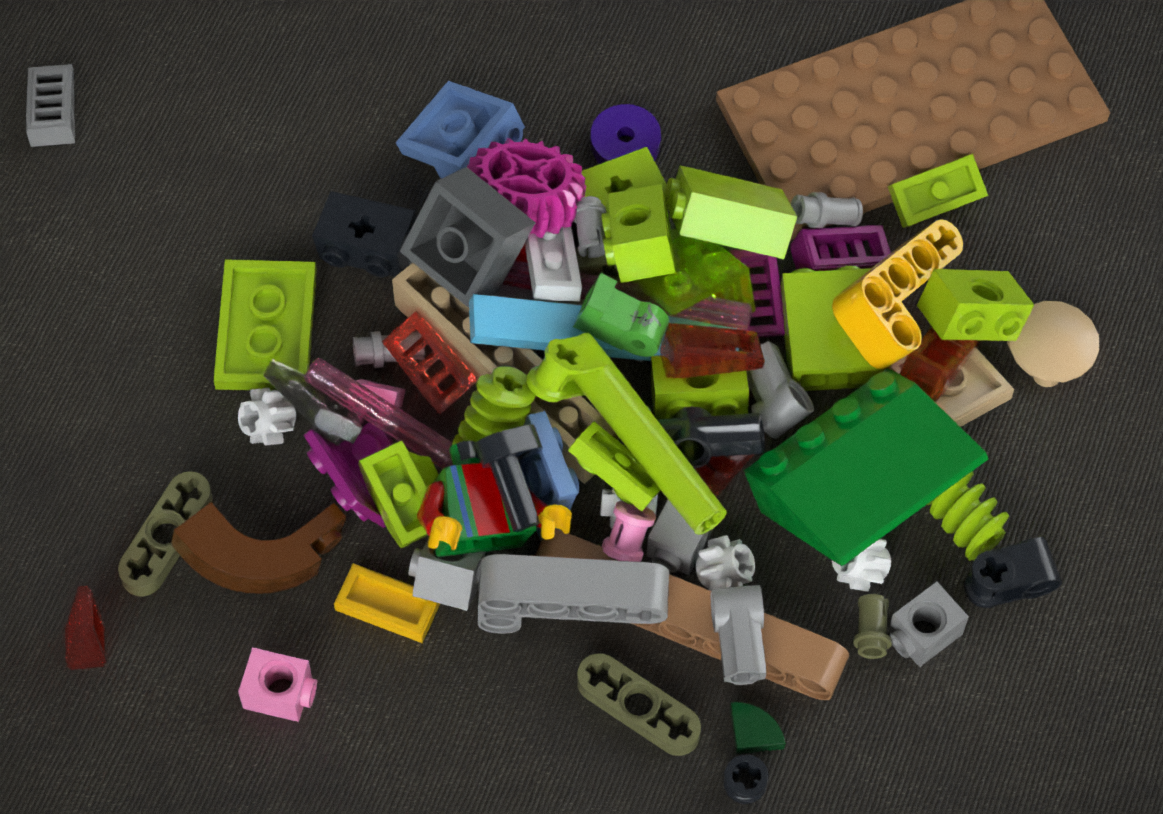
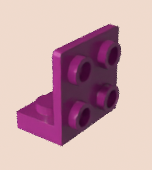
M374 418L338 446L312 429L306 432L304 437L311 446V449L307 451V455L320 473L324 475L328 472L335 483V486L330 490L341 507L346 511L353 509L364 522L370 519L385 528L386 525L367 490L358 465L360 460L395 444L383 425Z

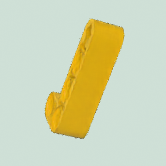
M940 219L904 242L839 293L833 300V313L838 323L864 359L876 369L888 368L918 349L921 345L922 336L920 328L901 301L929 280L934 269H942L962 252V236L958 229L947 220Z

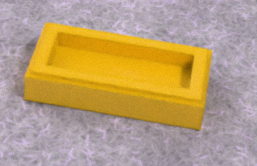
M353 563L334 602V608L343 614L423 643L440 603L412 596L413 585Z

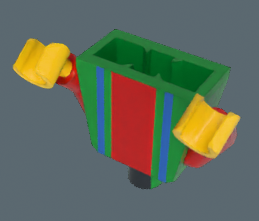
M475 441L459 442L449 448L453 466L444 468L435 481L427 486L417 513L418 521L429 536L428 547L435 549L437 557L521 548L537 530L536 526H533L521 532H513L491 467H482L475 447ZM528 488L540 520V524L537 527L541 528L542 538L545 540L552 539L555 528L562 530L564 534H569L571 511L562 505L546 504Z

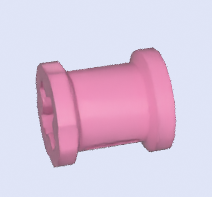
M619 501L614 507L613 513L616 519L610 537L605 538L602 543L603 552L618 561L641 562L644 555L641 546L647 528L654 525L656 515L647 507L641 512L634 505Z

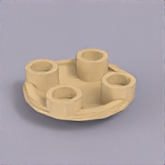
M1042 301L1034 304L1017 340L1007 341L1016 363L1029 375L1033 376L1037 384L1043 387H1053L1058 382H1067L1081 377L1093 366L1099 353V334L1092 320L1079 308L1058 301Z

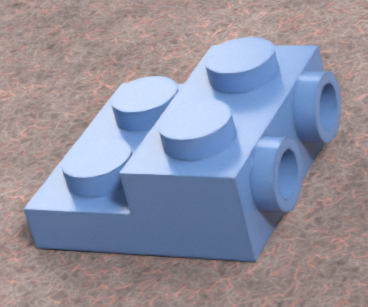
M448 81L397 140L396 144L402 155L434 166L439 177L444 178L467 167L470 158L476 156L478 148H488L491 142L504 144L507 138L514 142H521L525 126L513 103Z

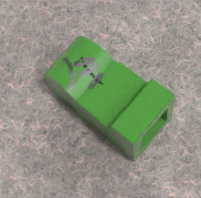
M600 273L586 294L573 327L582 332L590 333L593 337L620 350H625L641 357L654 356L659 349L668 326V315L655 304L641 302L615 288L616 280Z

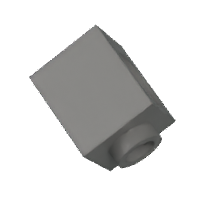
M667 500L648 536L647 557L651 558L653 563L665 566L671 573L680 571L689 576L700 556L698 554L699 551L703 550L713 529L702 535L695 534L671 502Z
M427 540L424 548H416L411 558L408 574L415 577L412 596L467 611L479 588L481 561L485 557V552L437 557L435 549L428 547Z
M935 582L893 614L889 628L892 645L904 658L911 657L921 667L963 635L969 616L938 582ZM918 621L929 622L935 627L936 631L933 633H922L914 627L913 623Z

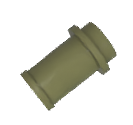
M878 594L863 595L858 599L859 626L858 634L853 638V644L858 649V654L861 657L868 659L882 658L886 656L887 649L892 646L891 637L887 635L889 600L887 598L884 599V596Z

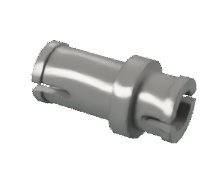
M811 192L808 196L796 195L791 201V206L797 215L796 223H806L810 228H823L826 224L856 227L861 222L863 216L862 203L856 198H831L822 192Z
M380 331L370 332V337L352 338L355 367L373 364L374 368H382L384 363L424 360L422 331L392 335H381Z

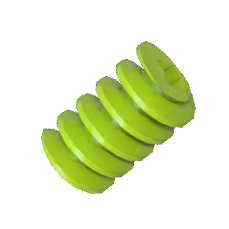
M499 366L493 370L492 374L480 376L476 384L477 390L473 392L470 398L471 405L467 406L464 413L465 420L461 421L458 428L459 434L455 436L452 445L463 441L477 442L491 434L523 426L525 418L530 411L531 403L536 397L526 384L527 375L511 366Z
M973 471L927 504L931 505L930 513L935 519H943L941 526L946 533H955L953 538L955 544L958 547H967L965 556L969 561L975 560L979 554L985 551H991L1000 543L1006 534L1002 527L1010 517L1007 512H1002L996 516L990 514L998 503L994 497L983 502L979 501L986 487L983 483L971 488L967 486L974 475Z

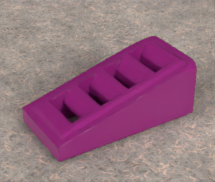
M883 225L801 229L790 246L796 270L808 268L814 271H831L844 266H857L860 269L872 268L891 253ZM868 240L872 256H866L862 241ZM846 244H850L853 254L851 258L849 257ZM832 247L835 258L831 259L828 248Z
M742 249L730 250L727 255V265L740 340L784 336L783 303L777 257ZM763 267L764 274L743 276L742 269ZM766 283L767 290L745 292L744 285ZM769 299V307L747 308L746 301ZM772 316L773 324L749 325V318Z

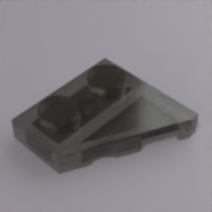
M272 359L263 374L264 377L314 425V431L334 442L342 438L354 444L362 430V426L352 401L348 400L349 395Z

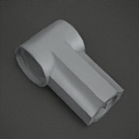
M768 341L764 344L752 345L744 351L748 385L756 400V403L752 405V413L762 414L764 431L770 437L777 439L814 411L813 403L804 388L792 379L777 345Z
M760 585L711 589L712 623L714 632L719 634L724 682H730L735 685H747L765 679L766 662L761 629L764 628V608Z

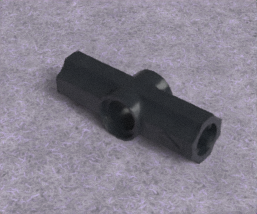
M690 406L677 411L672 419H657L694 469L706 465L711 457L764 454V423L760 413L712 416L705 409ZM619 438V442L625 446V444Z

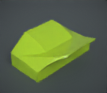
M400 441L360 460L358 465L367 490L388 531L399 547L403 548L427 536L428 534L418 521L417 513L427 486L432 484L439 475L431 458L409 452L403 441Z

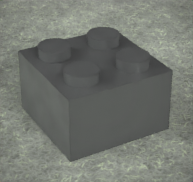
M465 167L435 182L400 252L469 308V301L473 294L491 296L499 291L536 222Z

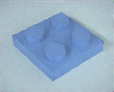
M545 411L527 415L523 426L535 425L543 447L538 453L518 460L527 487L546 504L562 505L570 510L579 493V482L574 469L567 467L563 457L561 435L556 427H551ZM537 527L536 531L540 541H542L541 528Z

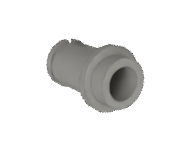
M592 196L582 197L581 201L576 204V217L573 220L577 224L579 254L585 257L587 255L586 248H588V258H597L605 254L603 239L606 238L602 223V213L607 211L599 198Z

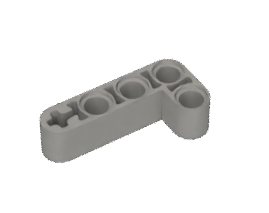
M508 554L489 555L481 561L478 626L484 631L506 634L520 630L522 617L636 624L660 623L668 617L669 570L663 565L649 562Z

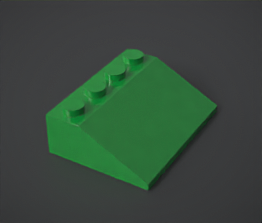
M887 368L881 373L872 376L866 384L846 398L837 401L832 408L814 421L802 426L793 436L779 446L764 453L758 461L743 471L762 514L840 566H844L987 461L988 456L916 383Z

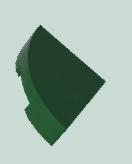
M731 702L730 711L736 754L785 749L786 743L783 732L772 716L754 705Z

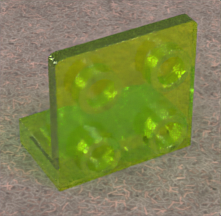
M680 235L672 240L675 273L632 281L672 315L693 306L711 295L720 307L728 308L740 319L756 311L749 268L719 244Z

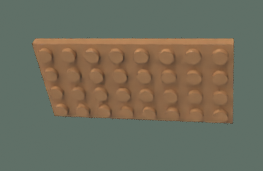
M966 0L719 90L716 96V102L759 184L782 189L790 204L794 196H808L811 192H822L831 198H856L862 203L863 213L893 202L887 187L889 185L973 154L977 167L980 170L1107 122L1110 114L1109 109L1044 0ZM795 223L790 241L795 239L801 229L815 228H810L806 223ZM826 224L823 228L829 227L834 224Z

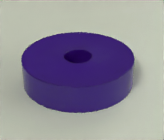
M630 104L612 106L601 112L592 124L590 134L592 154L597 162L602 164L648 147L655 161L661 147L659 123L649 111L642 107ZM622 136H629L632 138V140L629 142H623L619 140V138Z

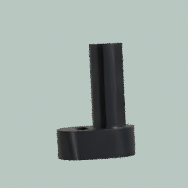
M530 424L504 430L477 441L475 447L482 467H491L513 532H521L540 524L518 460L534 455L543 449L535 425Z

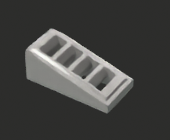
M72 64L28 68L26 133L31 147L75 143L74 76ZM63 78L62 82L39 84V80ZM62 90V94L39 96V92ZM62 103V106L39 108V105ZM61 116V119L40 120V117Z

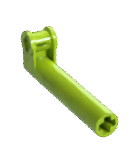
M583 333L576 337L551 340L544 350L545 358L539 366L532 368L526 376V384L537 397L548 402H558L563 399L586 395L694 533L702 535L716 527L726 515L725 508L590 333Z

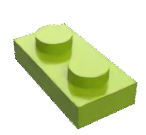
M973 154L887 186L903 228L988 196Z
M595 421L587 427L568 449L577 458L578 463L583 469L589 473L597 474L614 488L616 495L622 501L634 505L641 512L660 491L659 487L632 453Z

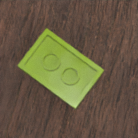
M225 259L214 370L215 389L252 390L269 388L271 391H308L317 275L316 262Z

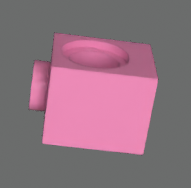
M252 647L238 693L243 709L299 722L303 707L310 708L312 706L317 689V679L312 678L308 660ZM286 679L292 682L291 687L284 692L275 693L269 690V686L276 680Z

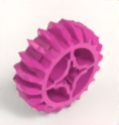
M507 138L504 144L491 142L488 148H478L476 156L471 157L469 165H467L468 169L536 222L530 234H535L539 238H543L546 231L552 234H559L561 227H571L576 217V204L581 201L582 197H585L586 185L585 177L582 175V166L573 163L572 155H561L559 147H545L543 141L535 144L529 143L526 138L522 142H514Z

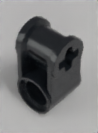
M1035 537L1011 546L979 554L974 560L971 572L965 580L964 589L969 601L976 606L993 608L997 605L1021 599H1033L1047 595L1058 589L1062 585V580L1046 539Z

